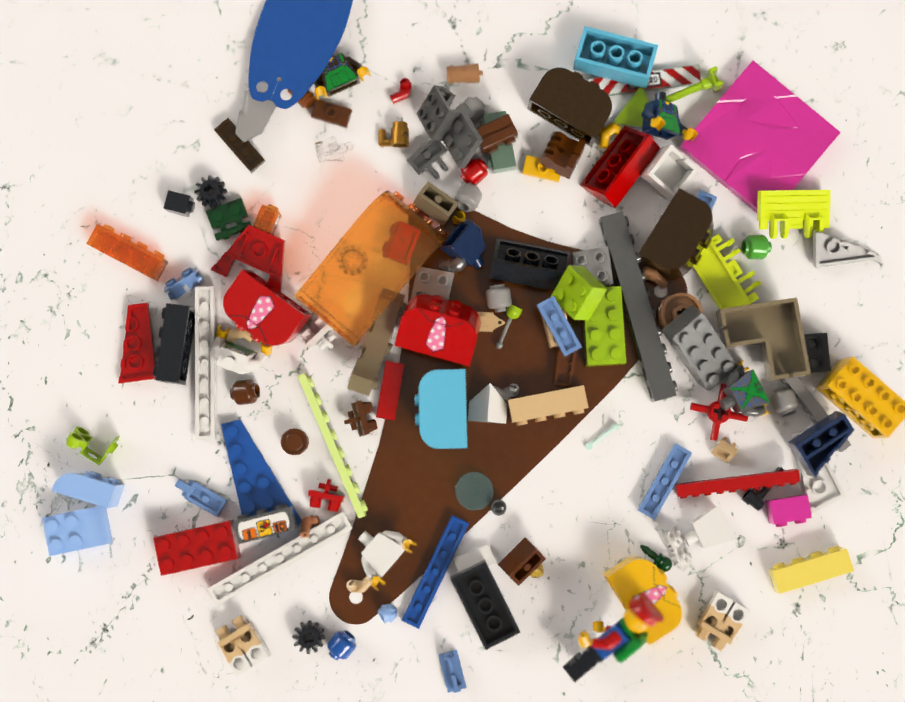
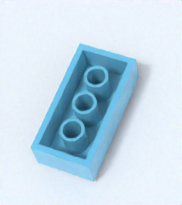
M584 26L573 70L646 89L658 45Z

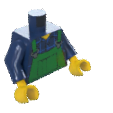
M665 92L655 93V100L645 104L641 114L643 118L642 132L664 140L683 135V139L693 141L697 137L698 132L691 127L688 129L680 122L678 108L675 104L667 102Z

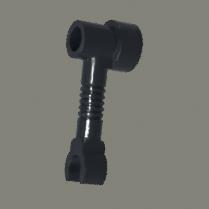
M782 467L775 469V471L784 470ZM764 486L758 493L750 488L741 500L759 511L765 505L762 499L772 488H765Z

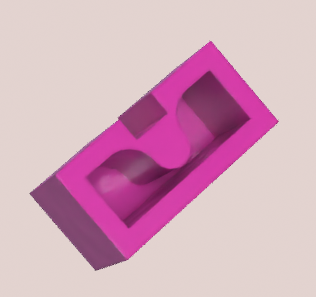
M801 494L765 500L769 523L775 524L776 527L787 526V522L794 521L795 524L806 523V519L812 518L808 495Z

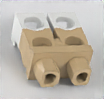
M715 589L711 595L710 602L697 621L699 626L695 635L701 640L706 641L709 634L712 633L715 635V638L711 645L721 651L727 643H732L733 638L751 611Z
M242 615L232 620L236 631L232 634L226 625L216 630L220 640L217 643L221 647L236 677L271 656L268 648L266 649L252 623H247Z

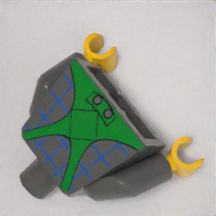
M744 360L738 362V367L732 370L726 381L727 386L723 389L726 397L719 400L721 408L725 411L732 407L735 413L741 412L744 416L752 417L770 414L771 412L766 410V405L770 403V400L753 369L749 370V367L745 368L743 366Z

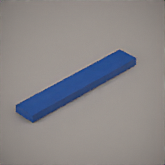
M451 515L401 621L415 628H420L469 526L468 522Z

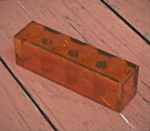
M104 224V226L96 225L86 243L87 245L158 282L168 264V261L164 259V254L156 250L153 253L148 251L147 245L139 241L137 244L131 242L132 238L122 232L120 235L114 233L115 229L107 224Z

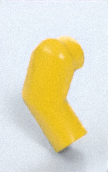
M609 123L601 130L600 148H608L609 137L620 132L618 124Z

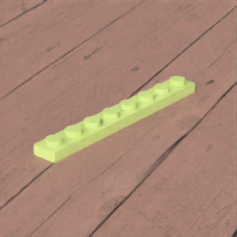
M303 373L298 376V379L358 519L367 515L365 511H368V507L365 501L359 498L358 493L361 491L357 482L353 483L350 477L353 475L350 465H345L343 458L345 454L342 447H338L335 442L338 439L335 430H330L328 422H330L327 412H323L320 405L323 404L321 397L318 393L315 394L312 388L315 386L311 376Z

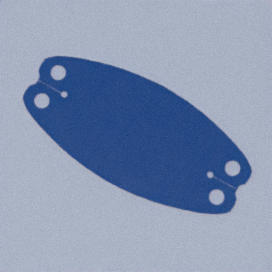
M266 0L256 26L250 53L248 85L252 99L261 102L271 100L275 106L282 109H288L295 105L315 83L332 58L345 31L353 0ZM262 81L268 84L267 91L263 93L258 92L256 88L257 84ZM284 89L292 91V97L289 100H283L280 96Z

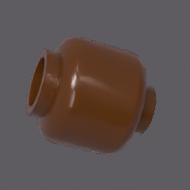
M252 379L239 380L234 382L233 387L230 389V397L238 405L253 404L260 397V387Z

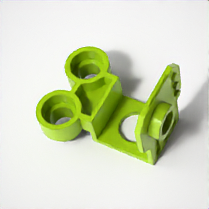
M77 426L66 438V445L72 449L81 447L80 454L100 466L108 454H113L118 447L117 441H119L120 435L113 440L102 457L88 448L93 437L89 436V432ZM88 453L93 454L97 459L91 457Z

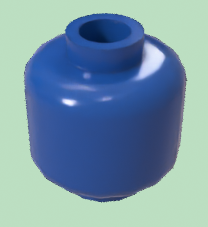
M346 630L337 631L327 644L330 651L329 655L335 660L348 659L356 648V638Z

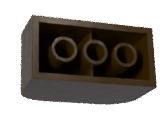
M560 67L549 70L544 74L531 95L527 110L574 138L586 141V145L592 147L612 110V102L609 95L600 89L597 83L583 79V75L576 71L572 72Z
M679 188L639 251L641 263L656 269L659 273L669 278H679L687 274L693 265L699 263L702 257V250L704 248L707 249L712 241L710 237L713 234L714 223L709 205Z

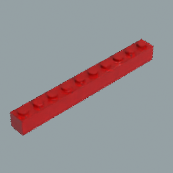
M796 468L678 483L675 485L677 497L684 499L687 496L699 497L700 494L708 496L712 495L711 493L723 494L724 491L732 493L740 489L741 491H747L748 488L756 490L764 486L765 488H772V485H777L778 487L785 486L788 483L796 485L797 482H800L799 470Z

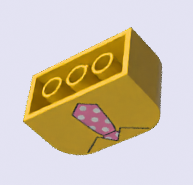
M632 556L602 573L625 611L630 608L628 604L630 600H637L639 594L644 593L663 614V622H657L653 627L649 626L642 632V634L648 632L646 642L649 645L679 626L682 619V608L676 599L679 595L673 586L666 583L668 578L664 571L657 568L652 562L642 557Z

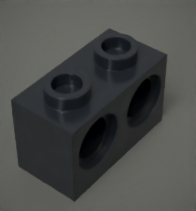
M827 333L804 334L810 372L831 371ZM810 339L816 343L814 349L809 347L808 342ZM812 358L817 360L818 365L816 368H813L810 364Z

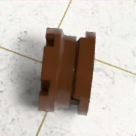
M289 429L281 437V447L287 454L300 455L308 448L309 438L303 430Z

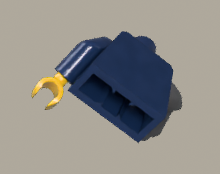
M459 211L456 214L457 216L454 215L452 218V222L458 226L440 247L450 257L440 261L439 269L441 271L454 272L456 270L459 272L465 266L472 265L475 269H478L484 264V260L480 257L486 249L482 230L470 219L466 220V215L463 211Z

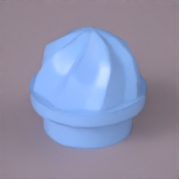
M383 604L377 610L385 624L393 622L397 617V608L392 604Z

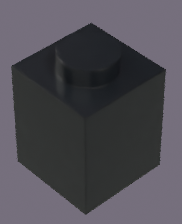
M168 190L163 209L169 213L189 217L190 213H193L195 209V202H193L194 199L189 195Z

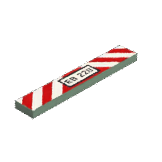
M699 65L652 70L647 88L643 89L646 92L694 85L701 82ZM603 77L587 79L589 82L597 83L600 89L604 90L609 96L636 93L640 88Z

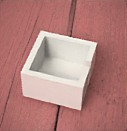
M666 145L661 147L640 176L667 200H672L678 189L684 190L699 169L687 158L682 159L684 155L674 146Z

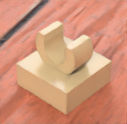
M724 437L713 447L711 454L728 463L736 455L738 449L735 448V442L730 445L726 442L727 437Z

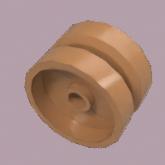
M677 293L663 299L656 309V320L661 330L679 316L677 312L681 314L690 305L703 312L702 306L696 297L688 293Z

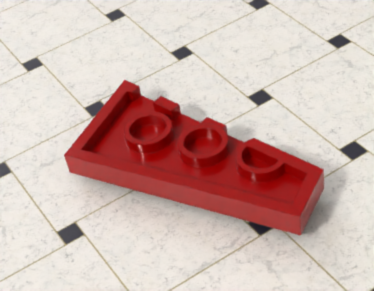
M149 303L128 305L125 325L126 333L125 340L123 341V357L121 359V372L118 384L155 379L153 377V368L156 365Z

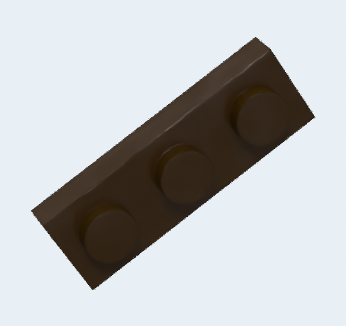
M229 118L225 119L214 129L251 174L266 162L249 141L243 142L235 134L236 126Z

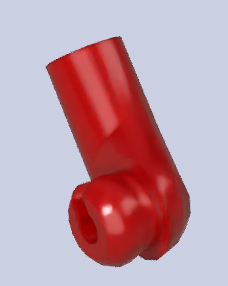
M408 78L401 79L399 91L390 95L393 104L409 97L412 83Z

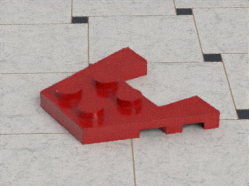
M248 225L227 252L212 266L211 271L228 277L236 259L270 274L267 282L281 291L285 240L252 225Z

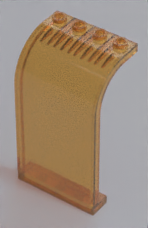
M390 190L383 192L364 210L295 294L299 301L352 346L359 344L364 334L422 264L447 240L446 236L448 234L440 227L438 229L432 226L433 221L426 215L421 217L417 213L419 209L412 203L407 205L402 201L404 197L397 191L394 193Z

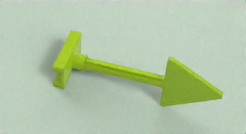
M717 66L710 68L707 77L701 79V82L666 96L667 102L672 103L702 89L712 88L714 93L720 91L724 83L722 80L719 81L716 75ZM640 87L614 120V123L642 127L643 118L641 114L645 104L649 103L643 88Z

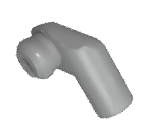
M512 383L504 389L494 386L504 400H509L519 393V386L516 383Z

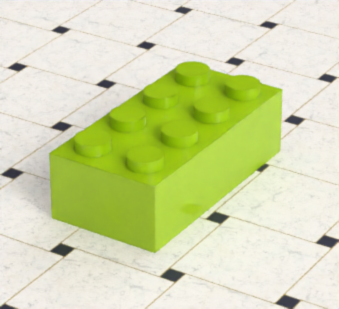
M621 286L606 287L607 291L589 320H582L585 367L623 365L626 363Z

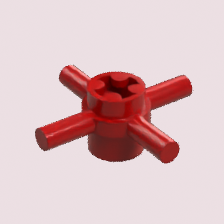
M724 383L720 385L718 400L712 402L709 406L692 402L690 404V410L707 413L708 418L713 422L710 440L717 441L720 424L726 422L729 418L744 422L748 421V416H744L742 413H735L730 408L725 411L723 410L721 418H718V414L714 413L715 409L721 408L719 400L726 397L723 389L727 385Z

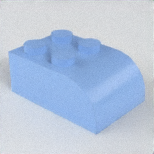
M85 471V473L62 475L55 481L51 491L104 508L118 507L125 485L119 483L120 480L117 478H102L100 473Z
M96 506L42 518L49 556L113 543L107 508Z

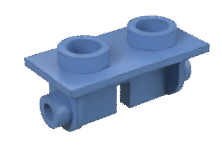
M189 267L181 273L182 276L179 278H172L167 281L164 292L169 291L168 297L171 300H176L187 293L183 287L184 285H187L191 290L201 284V281L204 279L200 273L196 275V267L193 269Z
M457 649L438 654L448 693H457L461 689L467 688Z

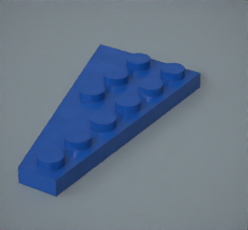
M236 420L221 424L241 514L249 513V517L257 515L256 511L267 508L268 512L275 511V506L287 503V507L293 506L297 525L301 524V517L287 497L270 466L265 461L262 453L257 448L243 422Z

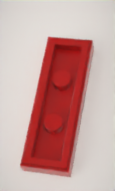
M386 361L376 418L395 421L405 364Z

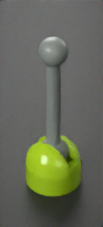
M514 305L507 307L506 314L509 319L499 341L495 344L497 349L503 347L502 342L512 319H517L523 309Z

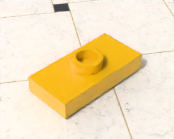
M526 155L522 175L559 183L561 175L556 174L553 169L542 166L539 161L540 158Z

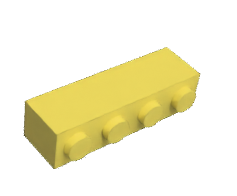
M836 545L829 547V551L824 553L816 551L810 553V557L804 559L802 556L791 559L792 562L788 564L784 562L774 564L773 568L768 569L775 592L782 594L853 572L854 569L847 548Z

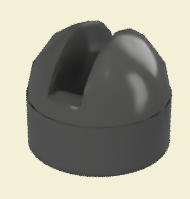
M498 499L492 503L491 511L494 515L501 516L506 512L507 506L503 500ZM503 507V510H494V508Z

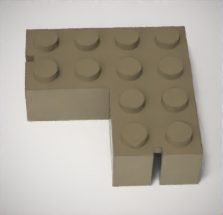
M797 297L723 308L716 311L718 328L723 329V331L719 332L720 339L726 349L755 344L761 345L767 382L811 374Z

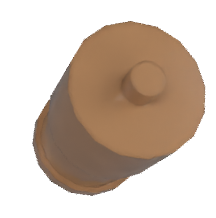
M478 63L446 66L447 84L479 83V75H483V70L479 71Z

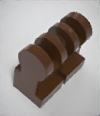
M554 132L539 161L545 168L553 169L556 174L570 179L584 151L586 141L581 139L576 141L567 137L562 132Z

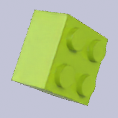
M568 265L551 297L554 296L559 306L574 320H589L607 288L584 266Z

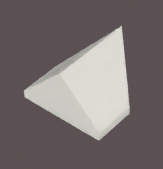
M491 383L469 401L468 421L506 424L508 404Z

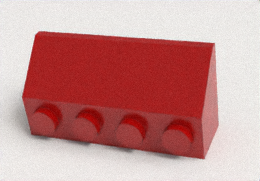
M624 126L580 186L601 202L616 208L657 154L660 147L649 134Z

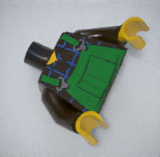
M343 53L336 56L333 54L329 63L314 83V92L317 100H319L320 95H325L326 98H329L360 84V79L364 81L363 76H371L368 68L362 66L350 56L345 57Z

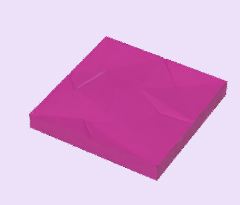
M752 61L695 128L698 132L697 137L693 141L690 139L685 140L678 149L757 213L758 191L793 190L841 132L755 61Z

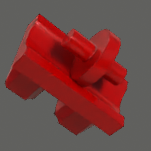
M327 479L326 484L319 483L318 488L324 489L325 492L309 490L308 492L310 507L320 509L322 499L329 500L327 510L338 512L345 496L330 493V491H338V486L331 485L332 479Z

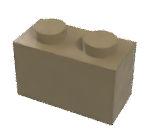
M427 181L413 202L414 206L442 226L445 225L459 204L429 181Z

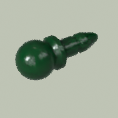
M640 545L644 554L654 560L653 564L657 565V568L662 569L664 572H668L672 568L670 558L663 557L662 553L657 555L651 548Z

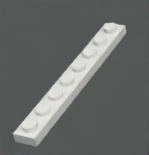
M214 286L195 287V440H216V359L211 355V348L215 340Z
M343 511L311 529L309 537L303 538L299 536L212 585L207 590L217 606L351 530L353 527Z

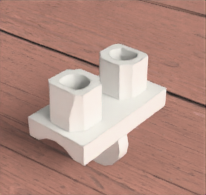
M320 316L314 322L320 329L316 335L309 328L301 334L306 342L305 345L310 350L322 340L323 342L318 346L321 350L326 346L330 349L334 347L330 342L335 336L331 333L327 338L325 337L336 326L331 321L329 322Z

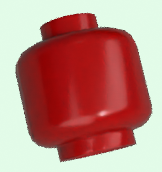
M472 157L465 168H460L462 172L460 177L466 184L471 182L474 185H478L488 175L487 169L489 167L480 157Z

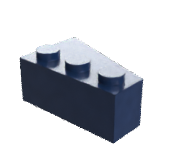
M835 411L788 443L806 473L816 478L821 468L831 460L830 457L837 449H840L855 429L845 413Z

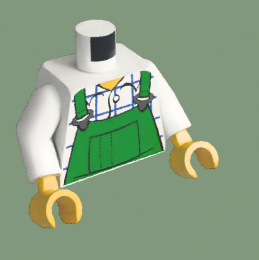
M219 325L211 348V355L218 360L217 366L239 374L257 371L265 361L266 356L272 354L273 346H266L262 342L261 352H255L224 341L229 327H227L226 331H222L220 329L221 325Z

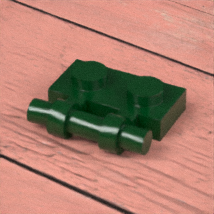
M242 198L206 211L212 229L214 230L219 227L221 229V232L214 234L217 241L221 239L227 240L230 236L237 233L241 234L248 225H252L250 221L245 223L242 221L243 218L249 217ZM236 221L237 226L227 229V224Z

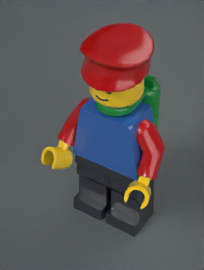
M640 593L637 600H630L628 603L630 608L624 612L623 618L613 626L607 625L604 627V621H594L593 630L603 633L598 638L590 639L588 632L585 631L580 633L578 642L582 648L587 647V649L582 654L578 652L562 666L574 683L612 653L614 658L622 664L646 644L648 632L643 634L642 632L649 626L653 627L657 622L664 621L663 614L647 595Z

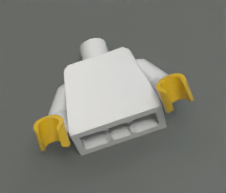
M365 530L358 540L366 546L361 553L363 555L361 562L366 575L371 581V586L379 590L377 588L378 582L385 585V581L381 579L404 551L412 553L409 550L410 544L416 546L417 543L409 540L399 532L386 530L379 532L374 538Z

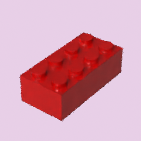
M234 519L153 537L160 575H169L241 558L233 525Z

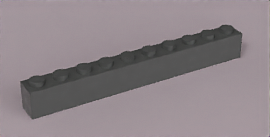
M623 211L600 217L598 221L605 245L609 246L610 261L617 286H621L623 307L651 402L677 396V383L675 380L672 381L670 374L673 372L672 366L665 357L667 349L660 340V336H662L661 329L655 323L656 312L654 307L650 306V291L648 288L645 289L643 282L646 281L645 274L638 265L640 257L638 252L634 251V237L632 233L629 234L627 228L629 227L627 215L624 216Z

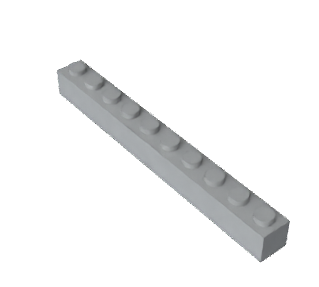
M799 377L780 380L788 389L794 391L798 403L803 406V410L811 416L810 419L814 423H818L829 416ZM847 439L840 449L836 451L843 452L852 444Z

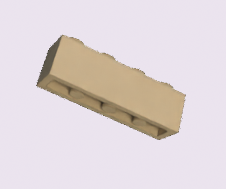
M584 385L507 400L511 423L516 422V426L528 424L527 420L535 419V422L547 420L546 416L554 415V419L565 417L566 412H573V415L585 413L584 409L588 408Z

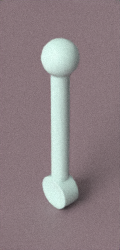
M613 423L608 430L591 443H586L585 448L591 450L594 444L613 430H617L619 425Z

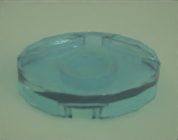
M471 472L459 479L455 492L460 505L475 511L488 506L492 500L494 490L493 484L488 477L482 473Z

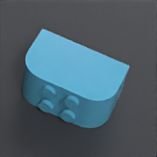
M465 369L430 371L420 381L419 394H415V406L419 407V414H415V424L419 426L421 438L427 445L437 449L467 448Z

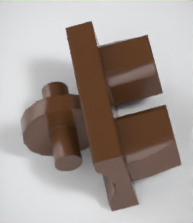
M360 400L351 403L353 411L347 412L349 419L344 420V424H350L352 431L358 430L359 437L368 435L370 432L378 429L375 419L366 420L365 414L373 412L371 402H362Z

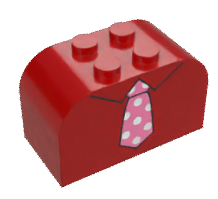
M241 270L223 298L224 311L235 322L234 325L241 331H248L251 334L250 337L256 342L260 343L261 341L270 346L292 342L312 316L310 312L252 270Z
M417 295L406 306L400 320L394 346L470 367L481 327V319L476 310L462 304L460 301H449L439 295Z

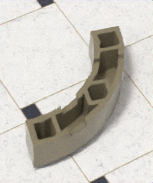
M383 288L373 315V319L376 320H373L371 328L368 330L360 358L358 357L351 373L347 389L366 396L370 395L372 389L376 390L379 383L377 376L385 355L390 354L393 346L390 341L399 314H403L406 303L403 302L405 295Z

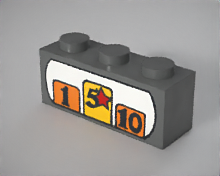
M286 503L275 506V511L268 512L267 508L256 511L257 515L249 517V513L237 516L238 520L233 521L238 544L298 529L293 506L287 507Z

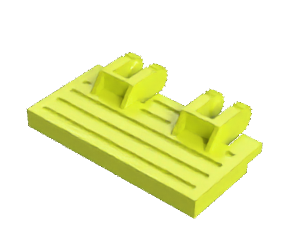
M831 190L758 191L757 221H759V229H768L769 221V237L776 239L778 236V221H780V237L782 239L788 237L789 229H803L805 238H811L814 220V230L824 233V228H830Z
M719 234L712 237L709 247L702 250V257L699 263L693 265L719 309L749 305L758 300L759 297L756 292L748 296L746 293L761 285L760 280L752 283L751 286L744 290L740 285L744 280L753 277L755 272L751 271L737 280L736 277L743 273L735 259L726 263L727 260L740 253L741 250L739 248L735 249L725 257L720 253L722 249L732 245L735 242L732 238L716 247V244L723 240Z

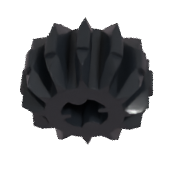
M208 175L207 181L204 177H201L203 183H196V186L200 189L194 191L196 195H199L196 198L197 201H202L204 207L209 203L210 208H214L215 202L220 206L219 200H226V197L222 195L228 192L227 189L223 188L226 184L220 182L219 177H215L213 180V177ZM210 188H213L215 191L214 193L212 192V195L207 193V191H210Z
M308 620L307 626L304 622H301V628L296 627L294 629L298 634H294L292 639H298L294 646L301 645L299 652L306 648V654H310L312 648L316 653L318 652L317 646L323 647L324 644L320 640H325L326 636L320 635L324 628L318 630V622L314 624V627L311 620ZM311 633L313 635L311 638H314V640L310 639L307 641L305 639L307 636H304V634L308 635Z

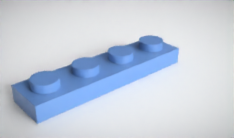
M674 443L640 503L638 511L653 520L656 519L691 457V451Z

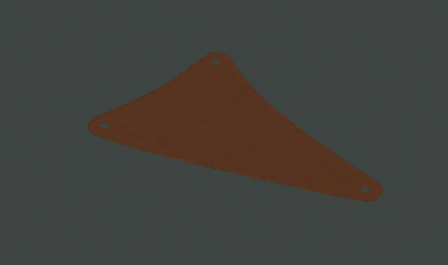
M416 206L412 207L409 213V225L422 231L410 258L408 302L411 299L417 267L440 270V261L450 258L440 247L458 226L452 222L453 216H457L456 214L461 211L458 207H456L444 226L440 224V226L435 228L431 227L428 223L430 216ZM475 210L464 212L466 215L465 219H470L482 230L486 249L480 257L484 260V264L478 269H475L472 265L465 266L462 271L457 272L455 270L452 272L454 273L449 301H460L477 312L494 313L505 324L494 329L493 332H479L470 367L401 348L399 363L405 364L395 421L385 419L380 443L362 500L365 501L368 507V511H365L367 515L359 519L356 515L344 554L329 592L331 609L343 622L354 625L369 622L378 614L377 610L381 608V605L390 604L424 574L451 515L469 523L466 534L491 510L492 503L495 500H501L618 385L639 360L624 307L626 363L623 365L585 367L582 320H574L566 313L567 321L582 346L577 350L572 387L584 385L588 408L584 409L585 413L573 415V412H566L565 417L554 419V415L546 416L547 420L535 422V419L527 420L528 424L516 426V422L511 423L507 405L506 424L468 421L469 401L490 383L493 387L496 386L501 389L516 383L519 386V393L511 399L572 388L553 385L557 347L549 349L542 316L536 307L537 304L550 298L553 291L490 279L497 238L571 252L570 265H574L572 253L584 250L549 242L515 230ZM641 262L638 263L640 270L647 266ZM612 269L613 284H611V286H606V287H614V286H617L613 269ZM662 275L668 282L666 286L667 295L662 298L657 297L654 293V289L657 286L655 282L643 281L645 289L648 288L650 291L651 299H649L650 306L654 307L655 312L660 302L666 297L677 293H687V285L683 276L669 278ZM505 284V287L510 288L511 305L523 310L517 319H512L502 342L503 347L497 349L495 344L499 341L509 317L506 311L495 312V309L488 308L486 291L490 289L489 286ZM465 369L467 448L437 449L430 447L421 438L419 426L415 424V414H419V407L415 406V394H419L420 381L424 375L433 370ZM365 530L374 538L379 532L386 530L399 532L409 540L417 543L416 546L410 544L409 550L412 553L404 551L381 579L385 581V585L378 582L377 588L379 590L370 586L362 593L363 599L359 604H353L350 601L349 596L351 592L346 587L349 580H363L367 576L361 562L363 556L361 553L366 546L358 540Z

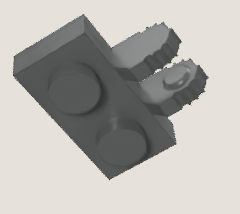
M428 141L407 159L409 165L418 175L428 169L435 179L440 178L439 173L431 166L435 162L438 163L443 171L447 172L449 170L441 159L448 152L441 141Z

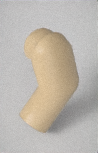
M238 328L229 330L226 337L230 343H234L240 338L250 343L254 341L248 331H241Z
M368 576L363 580H349L346 587L352 593H364L371 586V581Z

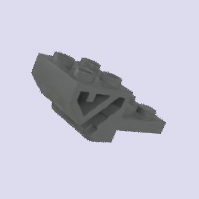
M434 85L416 114L430 139L443 141L458 168H465L483 139L471 121L473 113L469 106L463 102L456 109H450V105L456 95L443 86Z

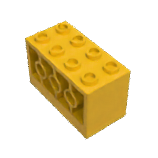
M853 356L839 359L831 368V371L815 387L818 392L845 413L847 417L872 438H889L905 419V400Z

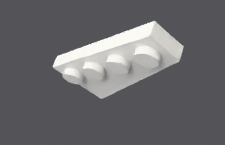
M810 427L792 435L791 438H795L796 436L806 431ZM797 458L805 495H808L811 514L846 497L829 462L825 463L818 472V476L814 478L806 473Z

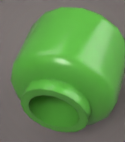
M748 235L741 244L742 254L750 260L765 259L772 249L771 242L768 241L765 235Z

